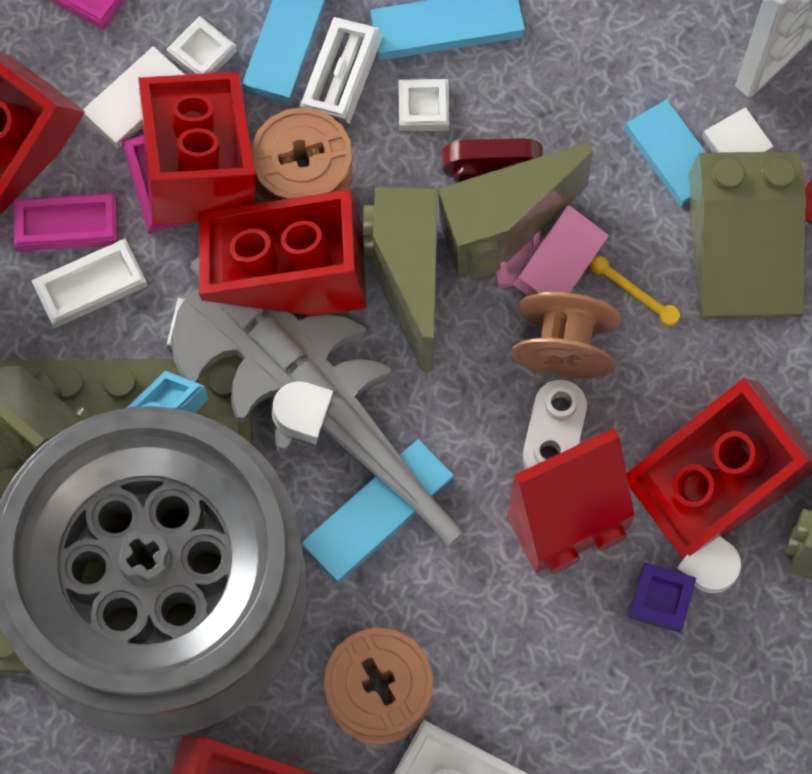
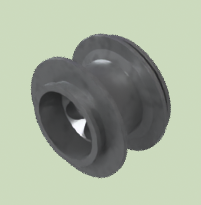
M146 406L117 409L92 416L58 433L42 445L13 477L0 500V630L11 649L31 671L42 688L73 716L91 726L126 737L169 739L188 736L224 723L244 711L273 684L290 659L302 630L307 604V574L298 520L286 487L275 469L262 453L232 429L208 417L176 408ZM166 517L187 520L184 525L173 529L166 528L160 524L161 518ZM129 526L125 531L120 532V533H116V532L120 531L121 529H123V528ZM209 552L220 556L221 563L212 573L206 575L198 574L191 569L193 561L200 554ZM146 553L148 557L154 558L156 565L152 569L146 570L144 566L138 564L136 558L140 554ZM98 562L106 566L105 574L97 583L90 585L81 583L89 563ZM178 603H188L196 608L193 619L183 626H174L166 622L168 610ZM120 608H131L137 611L138 614L136 622L132 627L125 631H115L109 628L110 617L115 611Z

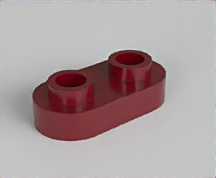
M526 138L476 139L452 142L442 149L443 172L458 183L542 157L543 146L536 140Z

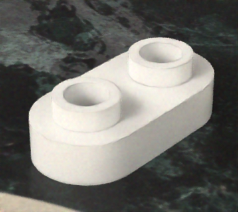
M554 380L545 384L538 391L523 449L522 460L525 469L546 460L540 454V450L544 447H554L561 453L579 444L587 410V400L583 391L576 384L567 380ZM556 398H564L569 402L570 408L566 411H558L553 408L551 402Z

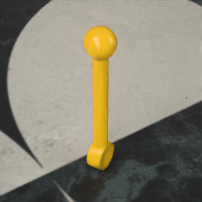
M598 255L593 258L589 264L593 274L608 277L657 313L663 325L674 326L678 323L680 312L677 307L673 305L663 306L611 268L606 257Z

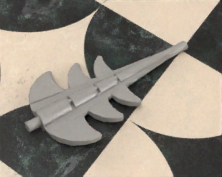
M197 257L190 266V269L198 277L199 257ZM199 289L195 290L183 301L177 311L171 336L173 359L183 378L198 383L200 376L208 367L221 359L238 355L243 361L238 366L232 383L231 406L236 421L240 423L246 421L248 414L257 404L269 397L275 396L279 389L288 383L301 381L332 390V399L322 429L407 502L448 547L455 545L464 536L465 532L426 492L356 398L366 388L387 380L392 371L391 367L376 361L363 359L345 361L332 366L327 360L330 354L338 347L351 341L363 339L366 333V328L363 325L348 318L332 314L309 316L297 320L294 314L290 312L202 301L199 296ZM276 427V448L279 453L283 454L287 452L297 438L282 433Z

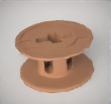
M308 107L287 109L271 116L256 132L251 151L255 169V186L264 202L349 189L353 179L351 140L342 124L329 114ZM306 159L308 166L299 168L297 161Z
M542 292L528 295L520 300L518 311L526 320L542 327L541 338L524 340L512 347L511 357L518 364L538 373L574 379L600 378L614 371L615 361L612 357L597 347L591 346L592 335L607 333L620 326L622 315L616 308L595 298L566 292Z
M373 627L353 633L336 646L326 664L323 687L330 714L343 732L364 743L384 745L404 739L421 725L431 706L434 676L428 656L414 639L394 629ZM373 667L381 682L388 680L393 682L388 684V695L393 702L392 704L385 706L376 691L369 693L365 691L370 688L369 677L365 670Z

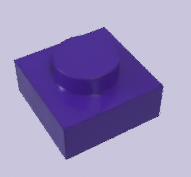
M644 562L628 618L681 633L696 577Z

